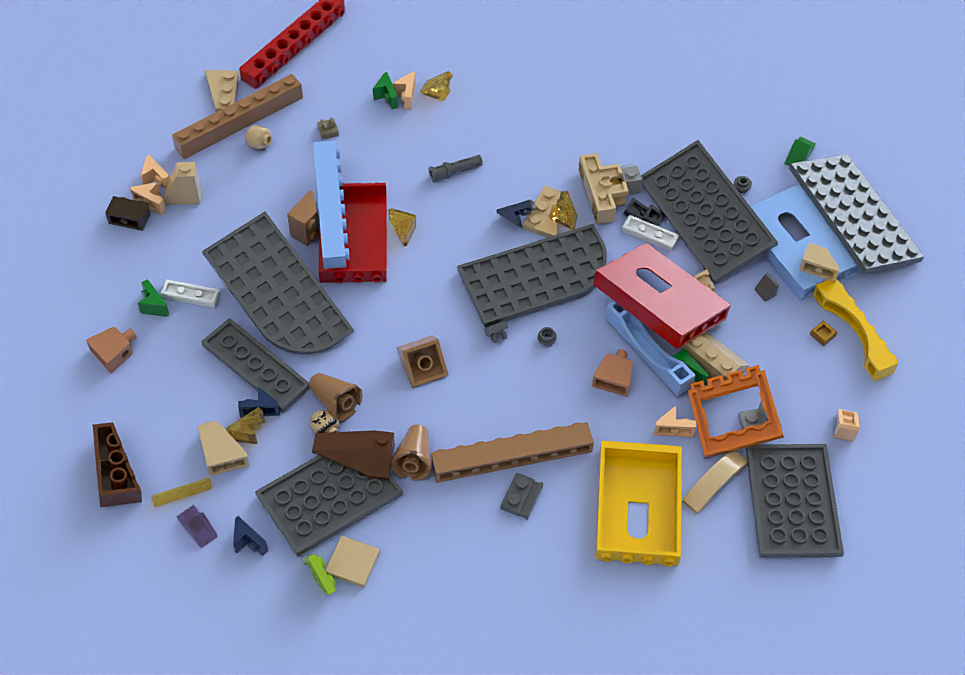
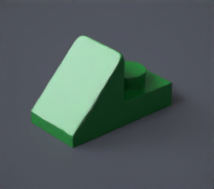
M385 72L373 87V100L385 98V102L390 104L391 109L398 108V96L388 72Z
M801 136L799 139H795L784 164L790 166L791 163L807 161L816 143Z
M147 279L141 282L143 287L141 293L144 299L137 303L140 313L169 316L167 304L150 281Z

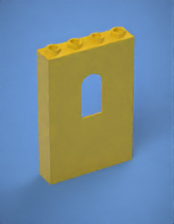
M601 440L595 559H600L604 562L615 560L623 563L641 562L645 565L663 564L667 567L679 565L681 558L682 446ZM628 502L648 504V533L641 539L633 538L628 533Z

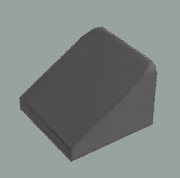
M766 273L756 285L755 291L766 302L776 296L779 284L769 273Z

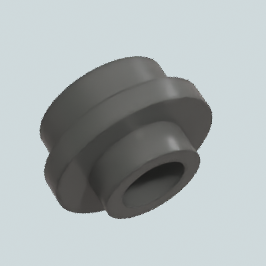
M739 176L734 180V186L740 193H746L750 190L752 182L748 177Z
M544 327L539 331L538 341L542 345L549 346L556 342L557 335L552 328Z

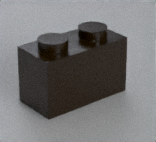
M116 196L112 197L105 212L108 224L140 231L144 230L151 215L148 203Z

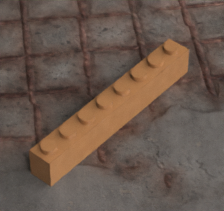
M290 74L172 134L176 151L183 159H186L303 98L302 85L293 74Z
M577 422L569 426H556L549 430H536L533 433L516 434L508 438L500 437L487 442L479 441L467 446L459 445L446 450L438 449L435 452H431V463L436 483L591 453L594 442L588 422Z

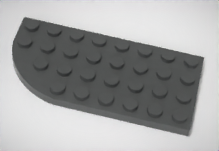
M266 211L202 251L203 256L262 336L274 346L292 353L312 354L325 351L354 333L352 326Z
M590 224L458 265L457 271L485 328L587 294L595 287L593 282L596 270L606 265L607 252L595 225Z

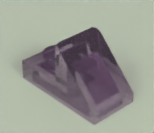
M194 505L176 516L179 523L201 549L218 537L203 512L200 513Z

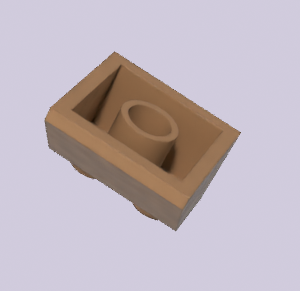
M310 190L287 213L290 236L306 246H309L319 236L313 191Z
M431 335L396 347L402 367L412 388L449 375L439 340L435 336Z

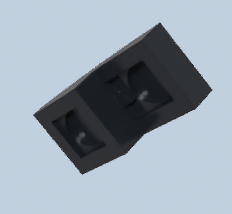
M635 198L630 200L623 212L626 216H634L658 227L665 216L662 211L653 205L647 207Z

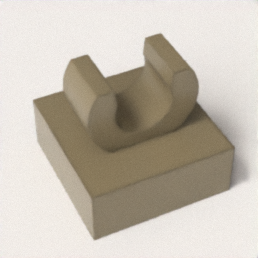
M330 117L329 120L325 121L321 119L320 122H317L322 140L339 136L334 118Z

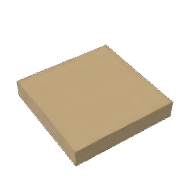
M341 536L325 572L334 578L364 588L380 554V549Z

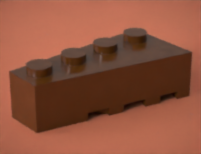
M114 423L92 424L100 507L142 502L140 486L136 481L135 474L129 464Z

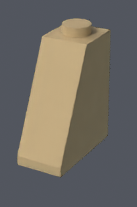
M195 162L176 163L165 187V205L201 204V186Z
M218 421L206 422L198 426L210 476L250 466L247 453Z

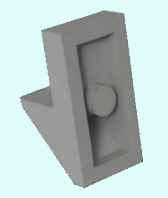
M762 401L758 409L741 411L738 414L742 429L769 421L767 413L764 412ZM777 411V415H778V418H779V422H780V425L782 426V423H781V420H780V417H779V414H778V411Z

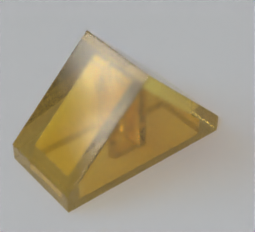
M393 208L388 209L389 221L405 247L408 245L416 228V215Z

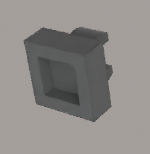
M506 320L484 328L486 336L492 334L491 339L494 343L498 342L497 334H501L503 339L507 338L506 332L503 331V329L508 328Z

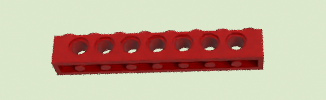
M319 0L239 67L241 80L255 89L264 84L267 79L276 74L281 67L286 65L317 36H320L324 30L332 26L338 18L344 15V0Z

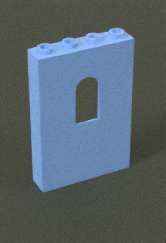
M799 184L789 187L779 194H774L764 201H758L755 205L751 206L778 241V245L764 253L763 256L800 301L813 295L816 284L827 280L799 270L808 243L827 248L840 268L837 275L839 282L861 271ZM783 213L793 215L810 236L795 242L780 224L778 217Z

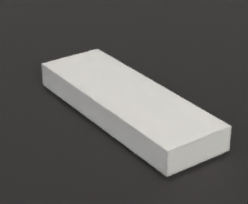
M631 215L628 216L622 227V232L671 252L679 239L678 234Z
M166 279L160 296L164 299L215 308L220 296V289Z

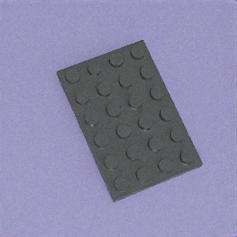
M758 444L747 447L746 456L759 558L842 557L844 550L827 444Z
M318 455L256 490L255 494L298 557L403 495V490L391 474L389 480L369 478L362 475V472L355 469L350 470L339 462H332Z

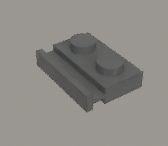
M516 472L500 509L516 516H523L528 520L543 488V482H536L535 479Z

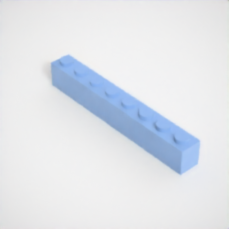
M335 141L313 142L324 269L346 267V260H349V248L344 246L348 244L347 233L343 234V230H347L346 219H342V215H345V205L340 202L344 201L343 190H339V187L343 186L342 175L338 176V173L341 172V162H337V159H340L339 148L335 147Z

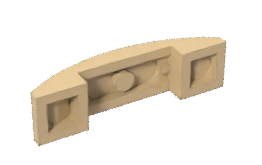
M736 450L727 453L700 478L683 498L682 502L697 514L700 513L711 502L712 497L734 475L737 476L748 465L747 459Z

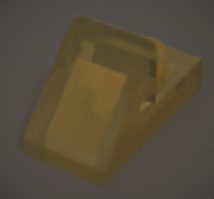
M447 71L427 80L420 93L444 101L450 92L448 86L453 75Z
M561 191L557 204L552 205L549 218L569 229H575L578 215L569 192Z
M259 407L227 427L226 431L236 442L257 444L256 434L253 430L259 429L265 423L262 410Z

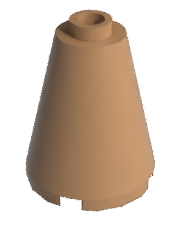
M322 373L313 375L309 381L310 390L324 407L340 421L354 415L356 412L354 408L357 404L360 406L362 402V390L356 384Z
M412 425L408 429L391 459V469L401 478L405 479L407 476L417 481L424 479L430 473L428 430L422 425Z

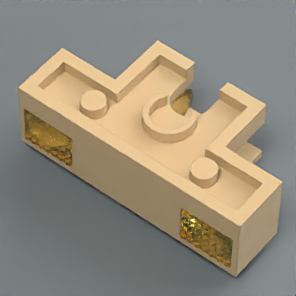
M597 153L581 155L578 170L596 224L614 222L616 206L627 205L625 196L629 194L626 181L620 184V178H622L623 174L620 164L602 166Z

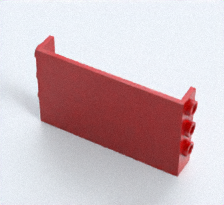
M343 183L339 190H343L344 201L340 202L345 205V215H342V219H346L347 230H343V234L347 233L348 244L344 246L349 248V260H346V267L324 269L321 231L319 228V282L361 283L387 281L386 183Z

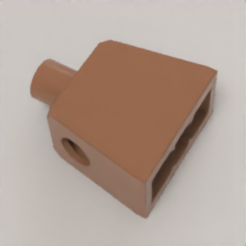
M111 327L88 338L86 342L90 352L110 373H113L133 354L130 342L136 339L137 336L131 328L121 334L116 327Z
M619 349L616 355H605L594 373L592 387L625 397L628 396L633 361L627 359V351Z

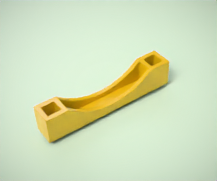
M837 278L835 282L826 280L816 284L813 297L821 308L842 318L860 338L865 355L864 367L873 380L877 381L893 374L898 365L896 356L887 348L885 341L876 333L874 326L870 325L867 321L865 314L856 306L854 299L845 291L843 284Z

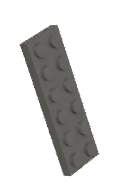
M230 318L201 341L204 348L256 391L260 387L278 401L279 410L282 412L310 389L307 380Z

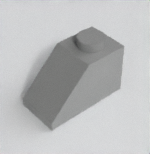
M633 164L621 165L623 174L622 178H619L620 184L626 181L629 190L628 195L640 193L642 177L638 166Z

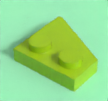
M311 554L301 559L304 565L308 564L312 571V577L325 596L336 591L334 588L336 583L330 574H326L324 570L325 563L320 556Z

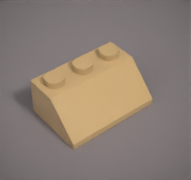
M707 331L682 346V349L686 350L709 374V378L723 375L725 381L728 380L727 373L742 370L743 373L750 366Z

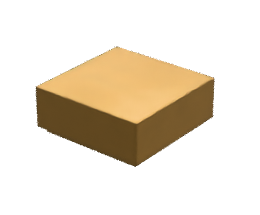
M822 321L810 331V335L825 346L837 335V331L825 321Z

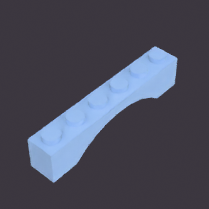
M615 301L609 303L606 308L605 318L671 391L678 397L691 389L690 384L694 383L695 374L686 364L666 353L648 334L640 320Z

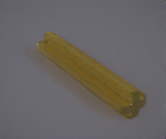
M204 478L151 496L153 505L157 507L212 489V484L209 478Z

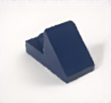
M529 199L496 209V212L523 228L520 215H529L537 209L535 202Z
M258 387V400L246 399L238 401L240 418L280 415L278 401L260 387Z
M237 516L235 518L233 539L235 553H238L243 547L248 545L253 552L257 551L263 556L269 551L267 542L243 519Z

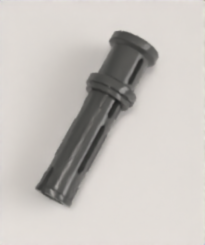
M478 154L453 163L443 162L442 165L436 167L430 166L428 171L431 180L436 182L439 178H449L454 173L482 166L483 161Z

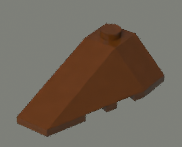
M377 430L315 433L312 453L332 462H339L350 470L355 469L362 472V475L366 477L389 480L391 459L395 448L394 432Z

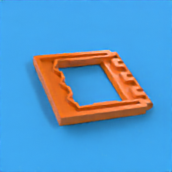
M759 365L746 368L747 375H743L742 370L727 373L728 380L725 381L723 375L707 379V386H705L703 380L690 384L691 390L688 391L705 458L784 438L765 370L761 371ZM758 386L764 412L767 413L769 421L710 437L709 425L701 401Z

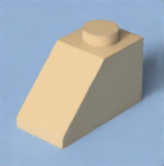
M808 243L799 270L835 282L840 268L827 248Z

